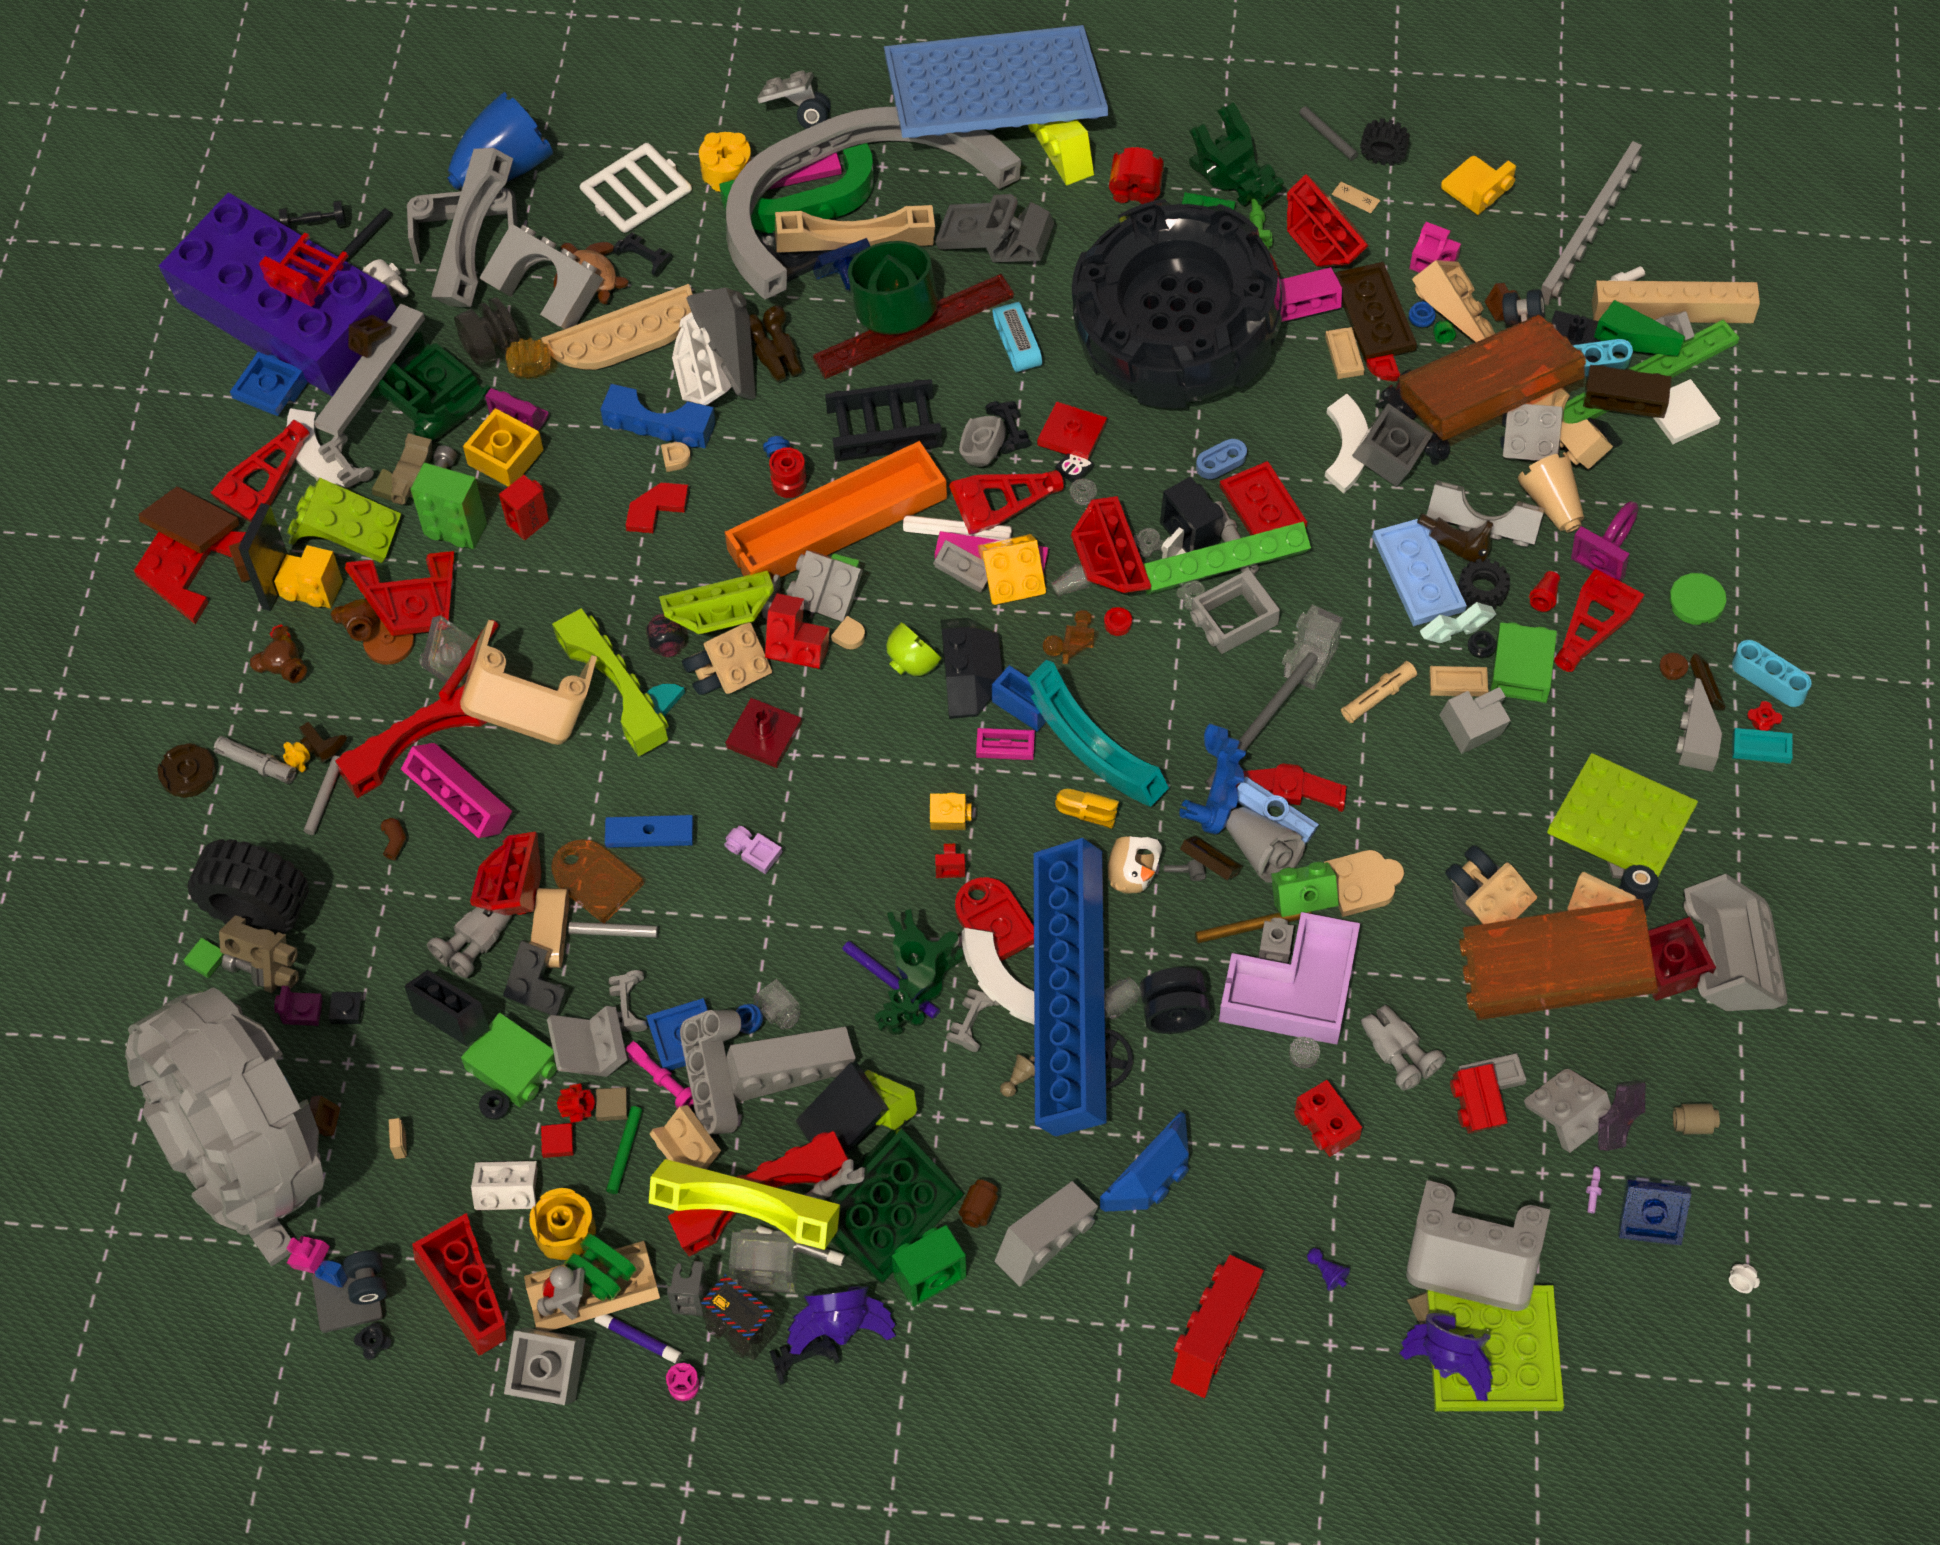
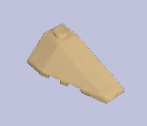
M1435 260L1412 279L1416 285L1415 291L1421 299L1429 303L1486 351H1499L1501 349V345L1490 322L1480 314L1484 308L1481 302L1473 298L1471 293L1475 289L1459 262Z

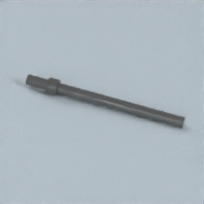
M1311 652L1306 655L1239 739L1237 749L1244 751L1247 749L1318 660L1316 655ZM1216 769L1205 782L1210 788Z

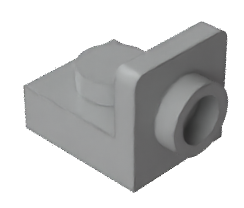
M1686 311L1668 313L1655 319V321L1684 335V340L1694 337Z
M278 1219L249 1233L251 1239L271 1267L291 1254L286 1249L291 1238Z

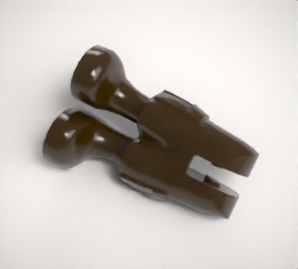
M781 306L769 308L763 316V324L773 340L766 338L759 317L754 314L749 315L751 340L757 344L755 352L761 363L767 367L772 378L777 382L786 379L781 364L785 362L792 377L802 373L795 343L789 334L783 333V325L785 324L787 314Z

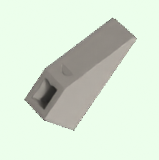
M1696 678L1693 688H1687L1684 705H1689L1688 712L1682 713L1680 729H1684V735L1678 737L1675 753H1680L1678 765L1713 772L1719 756L1722 732L1702 682Z

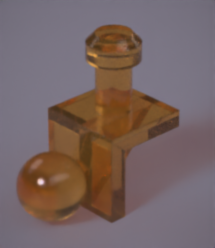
M1086 610L1076 612L1074 618L1075 622H1077L1076 626H1066L1064 643L1060 637L1050 635L1043 641L1044 652L1047 655L1056 656L1063 651V664H1068L1069 658L1085 647L1093 648L1095 629L1087 628V625L1091 622L1092 615Z

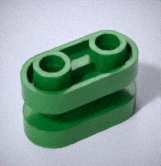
M587 1234L580 1243L585 1253L581 1257L572 1253L564 1262V1265L572 1271L579 1268L585 1271L584 1283L591 1287L589 1290L595 1297L601 1301H605L606 1298L614 1300L621 1291V1288L616 1283L618 1278L629 1281L637 1269L628 1259L594 1235ZM593 1261H598L608 1268L609 1271L604 1274L592 1265Z

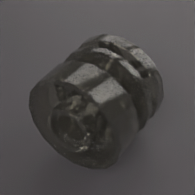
M497 297L489 300V306L486 303L479 304L480 318L472 309L454 316L461 344L478 367L496 360L495 346L503 355L509 354V347L512 350L521 348V341L514 319Z

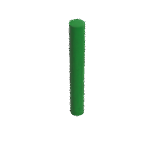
M631 1106L606 1188L608 1193L618 1194L643 1111L640 1107Z

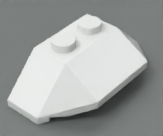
M691 312L680 320L679 327L681 329L676 338L672 359L682 400L707 405L726 393L732 386L721 368V364L724 361L715 350H711L708 345L712 341L704 327L699 329Z

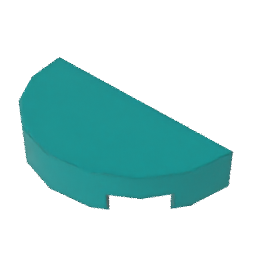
M661 684L652 687L646 693L653 701L655 706L653 709L656 714L662 713L665 716L685 694V689L676 684Z

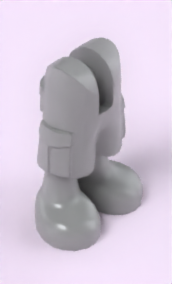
M476 907L466 913L453 927L456 934L451 939L444 941L437 937L431 938L427 943V948L445 967L450 965L455 974L468 978L474 971L473 962L477 955L488 952L499 938L500 933L506 928L512 915H501ZM465 943H471L462 953L459 952Z
M1387 1005L1377 1009L1378 1019L1372 1014L1361 1019V1024L1366 1035L1373 1042L1375 1051H1377L1385 1064H1393L1397 1071L1395 1081L1397 1086L1403 1091L1418 1085L1421 1076L1424 1079L1431 1077L1446 1060L1443 1053L1439 1050L1429 1053L1421 1050L1417 1046L1420 1037L1409 1024L1402 1021ZM1401 1054H1407L1414 1065H1409Z

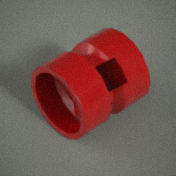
M791 447L776 450L769 459L772 488L781 497H797L804 492L807 486L804 457L801 452Z

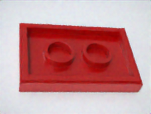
M1268 461L1220 481L1219 487L1250 535L1304 522L1305 528L1307 527V520Z

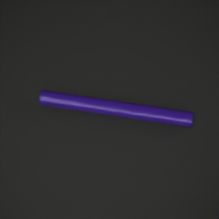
M848 941L843 946L842 950L892 989H899L898 981L900 979L851 941ZM929 1001L924 1002L919 1008L932 1019L940 1012V1009Z

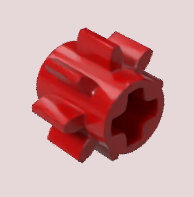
M579 1083L560 1090L562 1095L558 1098L557 1107L561 1117L570 1116V1122L574 1123L581 1122L583 1118L592 1116L591 1111L594 1108L595 1101L590 1089L582 1090V1085Z

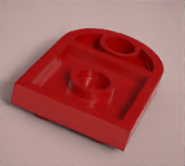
M981 877L967 882L960 888L955 899V913L963 929L969 928L992 932L994 947L1000 961L1034 944V926L1005 884L993 878ZM973 890H981L985 893V896L980 900H974L970 898L969 894Z

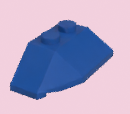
M1180 1111L1164 1130L1100 1196V1209L1104 1212L1148 1209L1154 1202L1159 1204L1169 1192L1167 1188L1174 1181L1178 1183L1184 1178L1189 1170L1187 1167L1189 1151L1186 1117L1183 1112Z

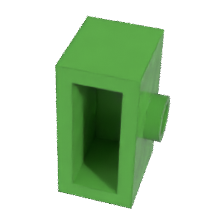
M1314 862L1306 867L1296 869L1284 868L1280 872L1271 873L1274 905L1281 917L1339 906L1336 874L1328 862Z

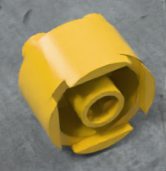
M709 133L705 136L699 149L702 179L705 183L710 184L712 189L719 192L720 183L736 179L742 169L752 160L750 146L742 133Z
M557 1188L543 1194L535 1207L533 1206L529 1217L530 1227L539 1249L546 1257L567 1260L572 1253L579 1256L585 1253L580 1243L587 1234L595 1236L596 1224L590 1205L584 1197L571 1189Z

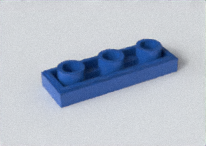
M693 815L606 817L605 820L606 848L693 845Z

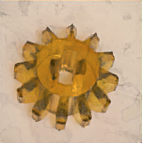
M532 338L528 340L520 339L519 342H512L511 346L506 348L507 367L509 373L515 374V377L523 376L525 379L528 377L537 378V375H545L546 371L550 369V350L548 344L542 343L540 339L535 341Z

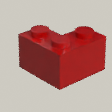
M777 593L768 609L765 658L819 669L828 652L830 628L804 623V599Z

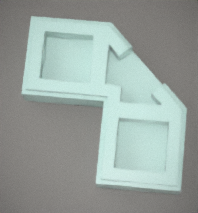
M1476 602L1456 619L1444 615L1437 616L1420 630V633L1426 640L1443 643L1451 640V635L1464 631L1467 635L1476 632L1495 617L1496 613L1492 606Z

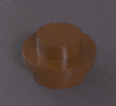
M1678 653L1664 655L1659 664L1662 675L1669 680L1682 678L1686 675L1689 667L1686 658Z

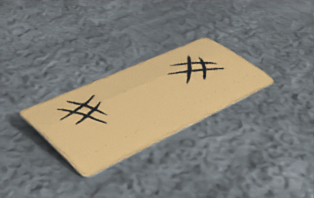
M1340 182L1332 193L1333 196L1369 213H1372L1380 202L1379 199L1343 182Z

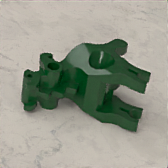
M1232 102L1226 107L1223 106L1217 110L1224 122L1227 136L1221 135L1215 140V144L1204 123L1189 130L1197 149V155L1195 154L1189 159V164L1192 169L1201 173L1214 188L1237 190L1239 196L1237 200L1241 205L1245 206L1252 198H1255L1259 205H1263L1282 191L1284 181L1280 177H1275L1276 174L1271 165L1265 164L1262 167L1257 165L1249 126L1244 122L1235 103Z
M911 909L905 910L906 918L904 922L906 930H903L901 923L896 921L893 912L887 913L891 927L894 930L895 937L892 944L896 965L902 980L898 981L899 989L888 991L891 1002L883 1004L884 1010L875 1014V1020L879 1023L880 1031H883L884 1027H886L888 1032L893 1035H899L903 1032L901 1029L903 1022H908L914 1026H920L924 1023L925 1017L923 1013H920L919 1017L916 1016L920 1006L924 1002L931 1001L940 996L943 989L942 980L944 975L964 959L963 949L957 946L959 944V936L955 932L949 931L945 933L937 942L927 940L924 933L918 929L917 924L915 925Z

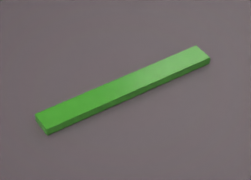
M1723 319L1694 334V337L1684 340L1678 356L1656 354L1629 369L1651 374L1659 373L1665 376H1672L1673 378L1738 343L1740 337ZM1584 393L1566 402L1564 421L1565 423L1573 424L1588 418L1595 419L1609 410L1583 407Z

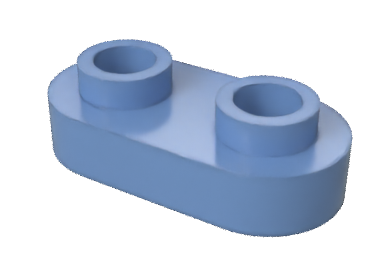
M1228 439L1200 453L1196 460V471L1205 479L1217 478L1241 466L1246 460L1247 448L1240 440Z

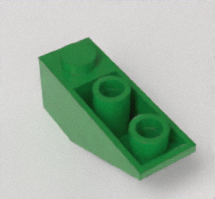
M1616 300L1612 302L1599 319L1594 335L1595 338L1601 341L1624 339L1631 344L1633 351L1678 356L1680 354L1685 336Z

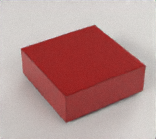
M571 1123L541 1126L543 1158L574 1155L573 1127Z

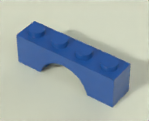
M614 384L610 385L600 409L603 425L612 429H623L638 435H649L663 441L681 442L689 447L705 449L716 423L713 407L687 402L676 411L655 413L641 405L636 389Z

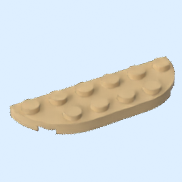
M687 284L541 338L542 345L548 354L558 362L573 368L592 370L604 368L662 347L677 338L681 329L679 327L680 320L691 313L686 299L692 295L691 288Z

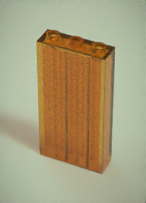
M1539 314L1399 376L1401 398L1444 441L1584 378L1586 359L1581 350H1577L1566 336H1562L1551 322H1547Z
M1643 899L1463 927L1464 938L1459 939L1462 957L1467 956L1468 965L1463 966L1465 983H1470L1471 992L1466 993L1469 1011H1475L1477 1020L1658 993Z

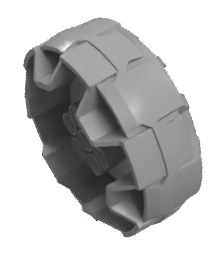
M213 987L205 992L199 991L183 994L129 1026L128 1031L130 1035L125 1053L129 1072L128 1077L133 1087L140 1085L145 1097L143 1116L172 1169L186 1173L193 1186L198 1189L192 1193L191 1197L215 1222L236 1230L241 1235H247L277 1218H283L297 1210L312 1195L323 1189V1172L320 1154L318 1153L319 1130L308 1100L306 1099L300 1103L297 1102L288 1082L276 1063V1060L283 1055L261 1024L242 1014L239 1005L233 1003L222 992Z

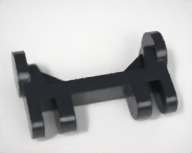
M633 232L623 240L616 242L613 248L614 254L621 255L627 251H633L652 262V275L655 277L660 276L664 267L673 258L671 253H666L662 248H658L655 252L644 246L645 239L640 236L636 238L637 235Z
M994 401L985 407L987 414L1000 416L1004 419L1009 432L1008 440L1000 447L1002 454H1009L1014 450L1027 448L1031 445L1027 431H1017L1013 421L1020 417L1015 401L1004 403Z
M825 1334L821 1335L823 1341L818 1342L816 1337L811 1341L812 1345L803 1348L800 1355L789 1353L786 1345L779 1347L782 1354L781 1357L777 1358L774 1350L769 1351L779 1384H785L783 1378L786 1377V1372L792 1364L819 1355L827 1357L829 1360L833 1359L835 1364L840 1363L835 1347L831 1345L829 1337Z

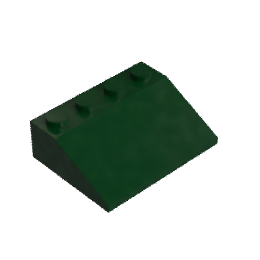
M902 1128L890 1130L854 1168V1171L861 1167L865 1168L863 1181L856 1184L842 1185L834 1190L832 1195L825 1200L840 1204L838 1230L831 1242L880 1283H883L893 1272L892 1255L895 1254V1250L905 1243L910 1242L913 1244L922 1239V1235L934 1228L964 1195Z

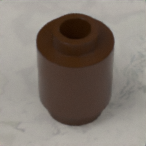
M980 1179L976 1180L974 1185H970L958 1212L962 1217L963 1223L973 1228L987 1225L998 1200V1188L995 1185Z

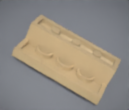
M641 1241L614 1249L628 1259L637 1271L629 1281L618 1278L616 1283L621 1288V1291L614 1300L606 1298L605 1301H601L590 1292L589 1289L591 1287L584 1283L583 1294L578 1305L577 1318L573 1320L559 1308L555 1309L553 1314L546 1317L541 1315L537 1309L538 1300L543 1298V1284L556 1267L524 1276L536 1329L551 1331L659 1299L660 1296L645 1242ZM593 1261L592 1265L604 1274L609 1271L608 1268L598 1261Z

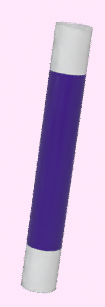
M608 1314L595 1318L596 1323L675 1364L679 1362L682 1356V1352Z

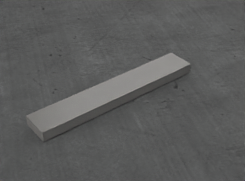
M403 304L398 306L387 321V323L392 325L391 335L372 343V355L368 358L363 356L360 358L314 421L316 428L340 437L425 319L424 313Z

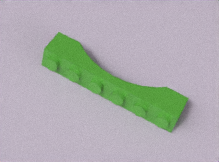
M1304 522L1145 563L1144 568L1151 584V588L1145 590L1146 595L1173 589L1228 571L1304 554L1311 549Z

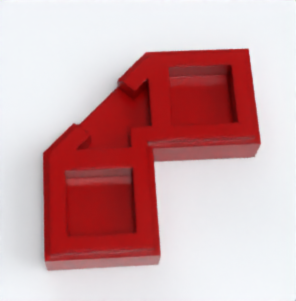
M660 483L632 501L629 505L626 531L654 533L658 511L685 513L689 492L688 485Z

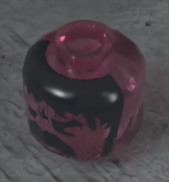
M664 614L653 617L646 627L649 647L657 655H662L663 657L674 656L685 644L682 625L668 619Z

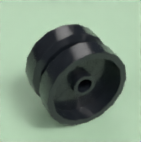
M1176 967L1160 970L1145 977L1140 982V993L1142 1002L1146 1005L1144 1007L1146 1027L1156 1033L1175 1034L1191 1031L1206 1024L1211 1017L1209 1000L1205 996L1207 988L1204 974L1193 968Z

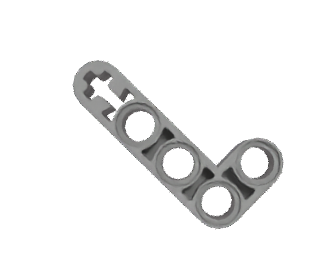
M708 1010L686 1019L680 1028V1038L696 1117L708 1134L732 1133L738 1126V1113L723 1041L735 1037L741 1028L740 1016L734 1010Z

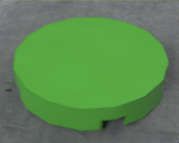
M1690 573L1681 576L1674 582L1669 594V602L1673 613L1682 621L1692 625H1701V623L1706 622L1709 624L1722 615L1726 604V592L1722 585L1713 577L1702 573Z

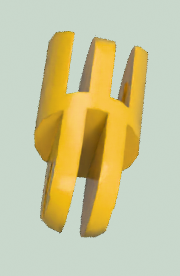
M1063 789L1057 793L1055 805L1061 813L1111 829L1114 827L1119 804L1118 800L1074 789Z

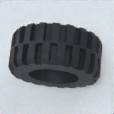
M219 839L206 845L200 854L187 885L192 901L197 903L202 911L208 912L214 919H219L224 924H227L236 915L245 918L247 926L258 930H270L275 935L278 932L285 934L294 927L309 893L306 877L290 861H285L282 859V856L275 852L271 853L261 846L257 847L245 841L237 842L234 839H228L227 841Z

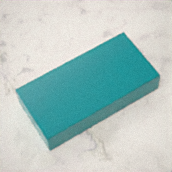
M1734 728L1732 733V758L1790 764L1792 760V733Z

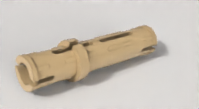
M1405 661L1404 664L1390 674L1385 673L1380 677L1378 683L1341 708L1343 717L1349 723H1353L1388 695H1395L1399 692V687L1417 676L1415 667L1410 662Z

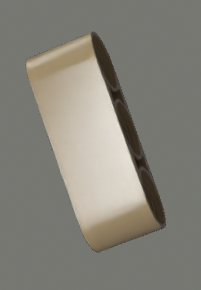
M537 889L531 942L552 950L546 968L562 967L569 910L568 889Z

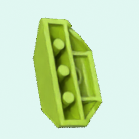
M763 571L660 596L659 600L665 617L697 634H703L754 621L773 593L774 587L769 572Z

